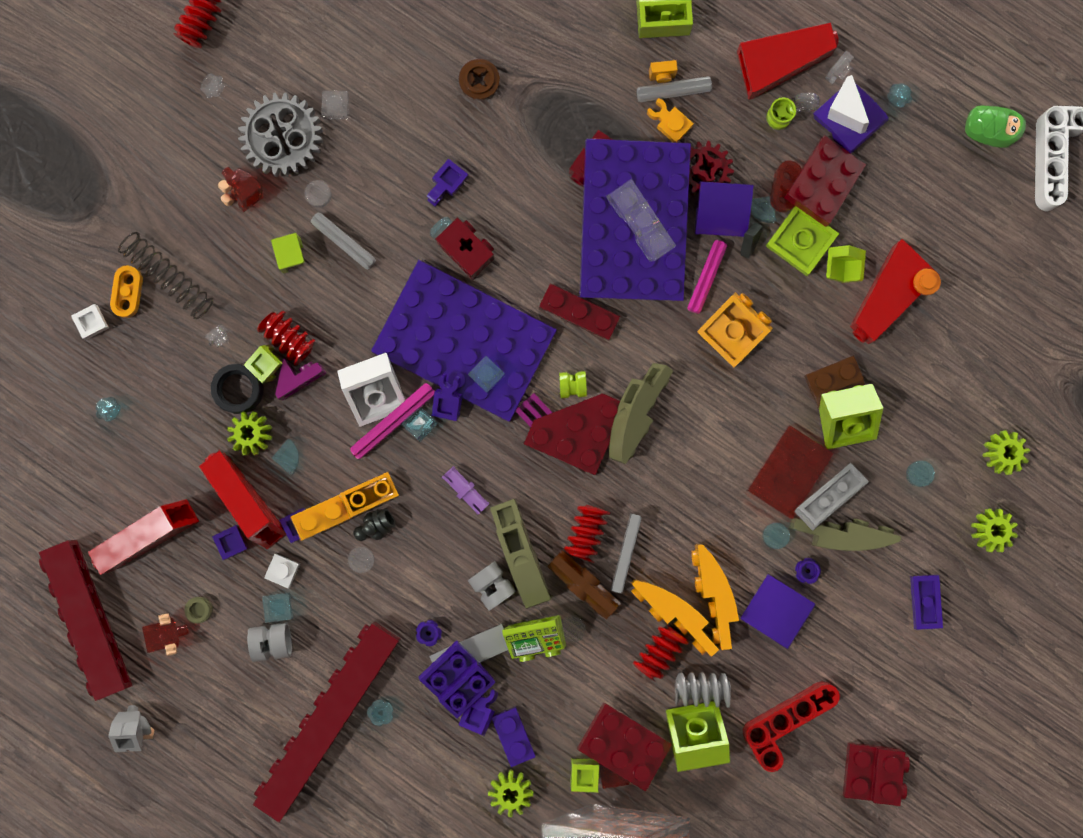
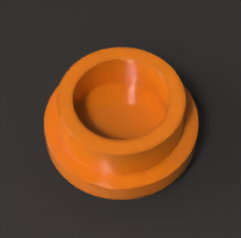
M923 269L915 275L913 284L916 291L920 294L931 295L940 288L941 279L936 271Z

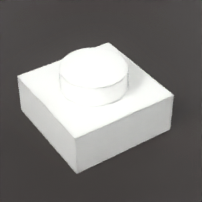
M96 304L71 316L82 339L85 340L109 328Z
M276 553L264 578L290 588L300 563Z

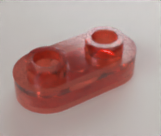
M784 161L775 170L770 202L772 207L778 212L785 213L795 207L794 204L786 199L785 204L779 200V197L784 198L802 169L795 161ZM784 173L789 174L790 179H786Z

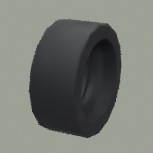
M229 364L219 369L211 383V396L215 404L222 410L234 414L248 413L255 409L261 402L264 393L263 383L241 364ZM233 374L245 375L252 384L251 397L242 404L229 403L222 394L224 381Z

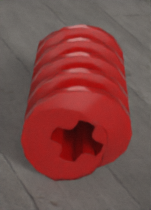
M189 0L191 6H185L184 12L187 15L179 17L182 24L175 25L174 29L177 33L173 34L186 44L201 49L202 45L197 40L198 38L207 39L202 30H212L207 21L216 22L217 19L212 15V12L221 13L222 10L216 5L217 3H222L221 0Z
M281 311L278 314L271 312L261 321L257 331L260 333L265 332L264 337L267 340L272 339L271 344L274 347L280 346V353H287V359L289 361L295 360L294 366L299 365L312 351L315 340L312 339L306 342L307 332L298 335L297 333L301 326L296 325L291 328L292 318L285 321L282 320L286 313L285 311Z
M590 505L578 506L577 510L583 516L574 517V520L580 525L570 528L576 536L567 537V540L573 546H565L564 550L572 556L594 563L589 558V555H597L598 552L592 548V545L601 544L595 538V535H604V531L598 526L607 525L608 522L602 518V515H610L611 513Z
M667 625V629L660 626L657 628L662 635L661 637L651 636L655 645H645L649 652L648 654L639 653L643 662H632L639 671L654 682H656L654 677L664 678L660 669L669 671L670 666L666 662L667 660L676 661V657L672 652H683L679 643L686 645L689 643L685 637L669 625Z

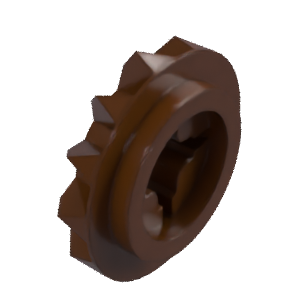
M471 60L462 67L459 73V85L463 93L473 100H485L487 97L494 95L499 87V72L487 60ZM473 74L478 77L485 75L484 83L486 87L481 84L473 86L475 83Z

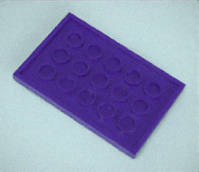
M606 139L585 140L579 297L684 301L691 143Z
M418 260L371 352L376 355L387 353L390 362L439 386V379L443 373H447L446 380L449 384H453L455 377L460 376L461 383L455 390L456 393L462 394V398L510 422L557 329Z

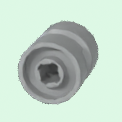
M496 561L467 580L476 593L481 592V601L488 611L516 592L510 581L502 578L503 571ZM493 583L497 589L495 592L489 587Z
M288 623L271 625L270 629H267L265 626L248 629V651L252 662L268 660L270 656H273L275 659L291 657L292 639Z

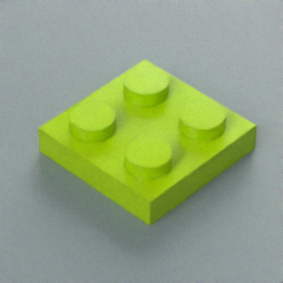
M795 206L766 244V247L801 273L808 276L839 233L830 226H823Z

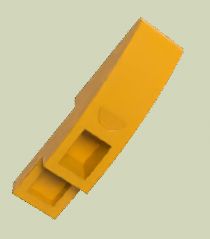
M386 472L299 512L290 518L300 540L303 541L399 496L389 473Z
M696 544L695 550L691 551L693 566L698 567L699 577H695V588L697 593L701 592V597H712V602H708L710 618L715 619L716 628H712L713 643L718 644V648L721 650L732 649L729 622L739 621L733 592L724 572L713 555L704 545Z
M635 579L631 582L634 586L631 592L641 603L646 600L652 608L649 612L658 622L664 620L668 624L676 618L677 621L674 623L684 635L688 632L695 639L692 642L693 646L702 655L707 652L712 657L719 651L702 631L709 622L691 605L659 586Z

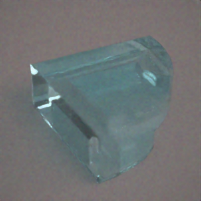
M773 197L752 199L751 214L759 221L775 223L776 216Z
M288 439L274 454L272 459L290 475H293L298 467L299 453L294 442Z

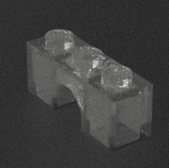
M632 179L606 195L619 217L623 218L636 237L635 241L649 261H656L676 247Z

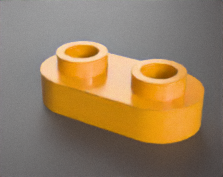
M132 266L120 267L115 272L110 307L114 314L122 318L134 316L140 304L143 277L140 271ZM129 276H133L134 278L131 284H127L126 282ZM129 301V308L124 310V302Z

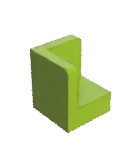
M297 233L271 240L278 268L283 274L288 273V268L304 264L301 250L303 245Z
M850 245L830 247L828 250L826 278L841 283L863 281L866 250Z
M271 344L260 346L244 364L262 383L273 381L276 378L274 373L283 364L272 353L275 348Z
M571 758V792L598 793L599 763L593 759Z

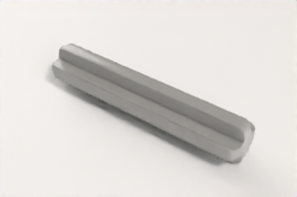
M707 76L642 86L637 88L636 95L638 102L657 100L658 98L665 99L710 92L712 81Z
M318 212L311 219L312 225L367 270L374 265L375 258L323 214Z

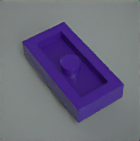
M939 575L910 576L914 629L943 628Z
M516 706L493 715L492 721L510 766L513 767L535 758L536 755Z

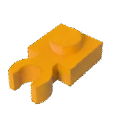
M658 98L656 104L661 108V111L654 112L649 108L647 115L653 120H659L660 123L657 125V129L673 143H678L693 127L694 123L676 107L669 112L666 103Z

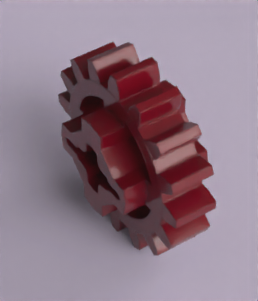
M699 141L696 143L695 150L690 147V161L696 157V165L691 166L689 169V187L692 188L690 195L693 196L700 189V184L694 180L715 183L714 175L722 171V176L716 183L731 182L727 176H732L734 173L733 169L728 168L732 165L733 159L726 160L725 157L728 151L726 150L721 153L719 151L720 144L713 148L711 147V142L707 141L705 147H702ZM702 165L706 169H710L709 174H706L705 170L700 171Z

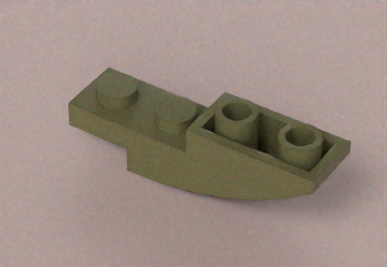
M653 363L642 380L632 378L619 403L611 430L609 458L626 464L635 454V449L641 439L647 435L653 420L646 414L654 407L656 398L661 390L667 386L669 378L673 373V370L667 365Z
M512 499L491 507L490 510L497 528L496 533L525 608L528 609L550 601L551 597L535 550H533L517 501Z
M800 517L799 519L791 518L789 529L814 535L811 545L826 549L844 551L871 550L886 547L901 540V536L895 535L892 528L879 526L878 530L869 528V522L854 518L852 523L844 522L842 531H840V525L825 522L824 526L819 525L812 531Z

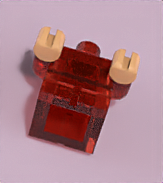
M226 167L221 174L225 177V180L220 181L218 187L225 193L221 196V201L226 206L232 205L237 200L240 210L244 213L263 198L262 186L252 175L240 168L233 172L230 167Z
M169 613L158 615L159 623L142 627L147 653L165 649L167 656L177 654L180 642L179 637L189 635L187 624L176 627V622L169 616Z

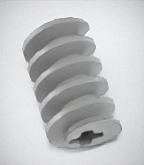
M679 672L675 680V704L677 706L678 700L682 699L684 706H687L689 700L693 699L695 707H698L700 699H703L705 707H709L711 699H714L716 707H719L721 700H724L727 708H730V681H728L725 673H721L717 681L714 673L709 674L708 680L704 673H699L696 680L694 673L689 672L685 680L684 674Z

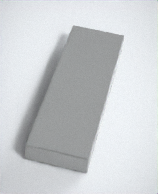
M850 463L797 507L794 512L813 531L865 487L869 481Z
M630 514L611 586V590L614 592H623L641 522V516Z
M502 623L459 642L479 663L508 650L502 633L504 629ZM449 647L431 654L429 657L432 663Z

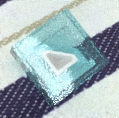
M419 408L402 423L420 442L438 424L423 408Z

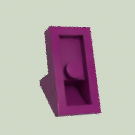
M283 359L275 395L279 400L284 401L327 373L318 362L315 364L309 362L299 369V374H296L289 361Z

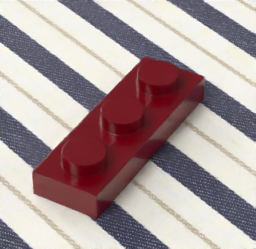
M551 283L539 305L540 309L609 341L620 319V316Z

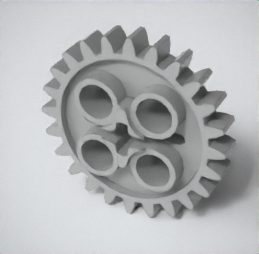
M285 92L282 99H279L278 95L273 93V100L270 101L265 95L263 96V104L255 100L256 109H246L250 117H241L246 126L238 127V130L245 134L239 137L238 140L240 143L245 144L241 147L242 152L249 153L246 159L249 162L255 161L253 166L257 170L263 166L262 171L266 175L272 169L275 177H278L280 171L288 177L289 170L291 169L296 174H299L298 166L300 165L308 169L305 161L308 159L315 162L312 152L320 153V149L316 144L323 143V139L317 136L323 132V129L320 126H316L321 121L318 116L313 117L316 113L313 107L307 109L308 103L305 100L299 104L297 95H294L290 101L288 94ZM287 114H293V115H294V117H293V119H292L291 122H289V123H283V122H282L283 117H284L285 115H287ZM272 115L276 116L278 125L283 131V137L291 152L290 155H286L284 146L278 138L279 134L271 119ZM270 124L268 131L259 133L261 125ZM296 137L304 138L301 145L292 146V141ZM272 147L280 148L277 155L268 156V152Z

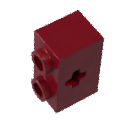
M457 217L435 240L438 246L473 280L495 259L492 253L494 248L486 239L483 238L480 241L474 235L476 230L467 220L462 222ZM462 244H471L472 250L470 252L467 249L463 251Z

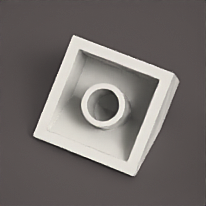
M387 353L338 370L341 389L359 427L387 417L405 401Z

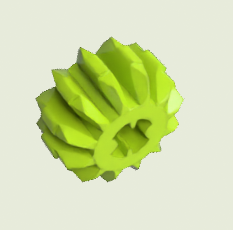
M252 411L250 416L246 412H242L241 421L234 417L232 422L236 427L227 428V431L234 433L233 436L227 438L228 442H236L233 450L238 451L242 448V455L246 456L250 453V450L253 455H258V446L266 450L268 446L263 442L264 439L272 440V436L265 433L272 429L271 425H264L267 418L265 416L258 418V413ZM247 429L253 430L252 434L254 437L252 439L247 437Z
M1006 430L1000 431L999 435L992 434L990 436L992 442H985L984 444L989 449V452L983 453L982 456L990 457L986 466H995L994 472L997 474L1004 471L1005 475H1012L1013 470L1016 472L1022 470L1021 463L1026 464L1029 462L1023 455L1029 453L1030 449H1023L1022 446L1026 440L1024 438L1018 440V433L1012 432L1009 435ZM1005 448H1008L1009 452H1007L1006 454L1007 457H1004L1003 455L1006 452Z
M985 509V515H976L980 523L971 524V527L977 529V532L971 536L972 538H980L977 542L978 547L986 546L987 552H993L994 550L1004 552V546H1013L1010 538H1017L1018 534L1012 532V529L1016 528L1018 524L1009 523L1012 519L1011 514L1003 515L1002 509H996L995 511ZM992 526H997L998 529L995 530L998 531L997 535H992L991 532L994 531L991 530Z
M509 770L508 778L500 772L498 774L500 782L493 779L491 785L495 789L488 791V796L495 797L490 805L495 807L500 804L498 814L500 815L505 809H508V817H513V809H516L519 815L523 814V807L521 805L530 807L531 802L527 798L533 797V791L527 789L531 785V781L521 782L524 777L522 772L518 774L517 778H513V770ZM508 788L511 791L516 790L515 798H512L510 795L505 796Z

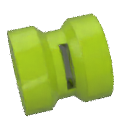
M785 97L776 99L767 112L766 119L769 126L776 130L788 127L796 114L794 102Z
M579 371L575 375H570L567 372L559 373L561 399L569 398L571 395L587 397L585 371Z

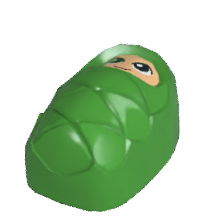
M976 106L968 114L965 132L968 137L980 143L993 147L1007 148L1023 137L1026 121L1021 114L1008 108Z

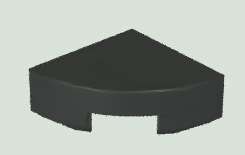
M755 223L744 233L740 251L741 256L750 258L759 242L763 225Z

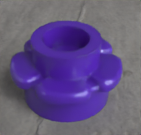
M805 558L804 561H799L795 566V571H797L796 577L802 583L812 584L818 580L821 574L820 565L816 564L812 558ZM807 568L810 569V573L808 574L805 572Z
M433 620L421 622L416 628V639L420 644L433 646L441 638L442 631ZM427 631L431 632L430 636L426 634Z

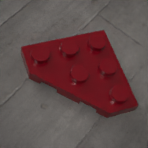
M602 393L535 419L523 444L592 475H596L610 442L611 430L620 401Z

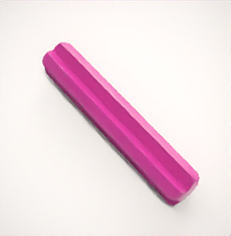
M720 240L713 242L687 307L693 313L699 314L726 251L727 244Z

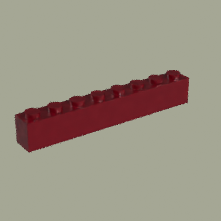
M373 622L370 626L365 624L357 636L361 641L356 648L352 646L349 648L342 659L346 662L341 671L336 669L328 680V683L331 684L330 688L326 693L321 691L314 701L313 705L316 706L313 714L309 715L307 713L298 726L302 729L297 738L292 736L283 749L287 752L282 761L277 758L269 770L272 776L267 783L262 781L255 791L254 795L257 799L253 805L277 822H280L285 817L401 640V638L377 622Z

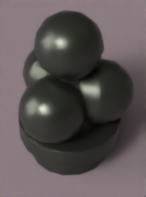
M377 509L373 513L370 512L364 516V524L357 526L353 531V535L358 541H364L368 536L374 540H381L395 527V520L389 510Z

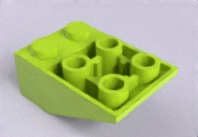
M636 0L639 38L690 35L693 26L691 0Z

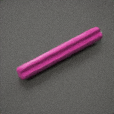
M427 383L421 386L350 448L352 454L357 459L363 458L434 396V389Z

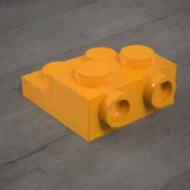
M736 292L697 331L733 367L773 329L770 326L772 320L764 312L760 311L757 313L751 308L753 302L744 293L738 295Z

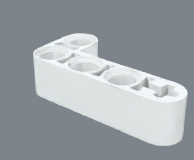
M1053 106L1037 119L1035 202L1038 208L1043 211H1051L1063 204L1067 199L1069 137H1076L1083 133V107ZM1048 117L1054 118L1056 126L1050 123ZM1074 118H1078L1082 126H1078ZM1048 142H1052L1055 145L1056 151L1050 149ZM1048 167L1054 169L1055 176L1049 174Z

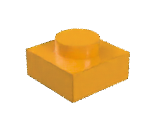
M677 61L651 63L649 68L650 81L656 80L657 83L670 82L676 77L678 70Z

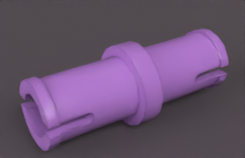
M454 466L441 477L458 493L456 496L459 499L462 498L477 515L490 504L473 488L475 485L472 482L469 483Z

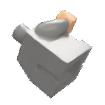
M130 705L127 712H118L111 723L108 737L114 752H127V750L142 751L143 739H153L154 729L150 727L147 719L141 716L138 707Z

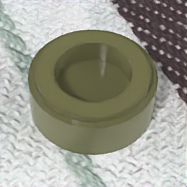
M194 597L186 603L184 612L190 622L202 623L211 617L213 607L207 598Z

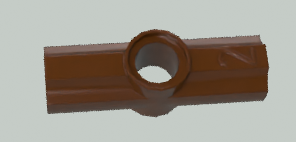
M563 550L547 566L567 584L566 587L583 602L586 601L606 620L621 604L601 585V582L585 567L582 568Z

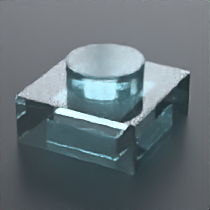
M487 356L468 374L486 393L505 375Z
M290 592L262 596L265 623L293 619Z

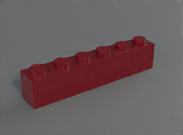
M67 540L40 551L41 559H39V565L50 581L48 584L49 591L56 598L59 605L58 615L67 626V638L70 645L75 647L78 655L76 659L77 665L86 676V689L89 695L97 701L133 686L78 541Z

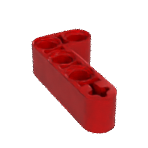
M825 681L817 682L744 725V739L757 762L764 770L775 772L782 767L784 758L775 741L835 707L840 700L837 688ZM824 689L829 692L827 694V700L821 698L823 696L822 691ZM811 696L816 699L814 702L810 699ZM806 701L808 704L807 711L804 714H797V705L800 702ZM777 715L785 716V723L781 727H774L773 720ZM754 728L762 729V736L758 740H751L750 733ZM770 751L775 752V760L769 764L764 763V755Z

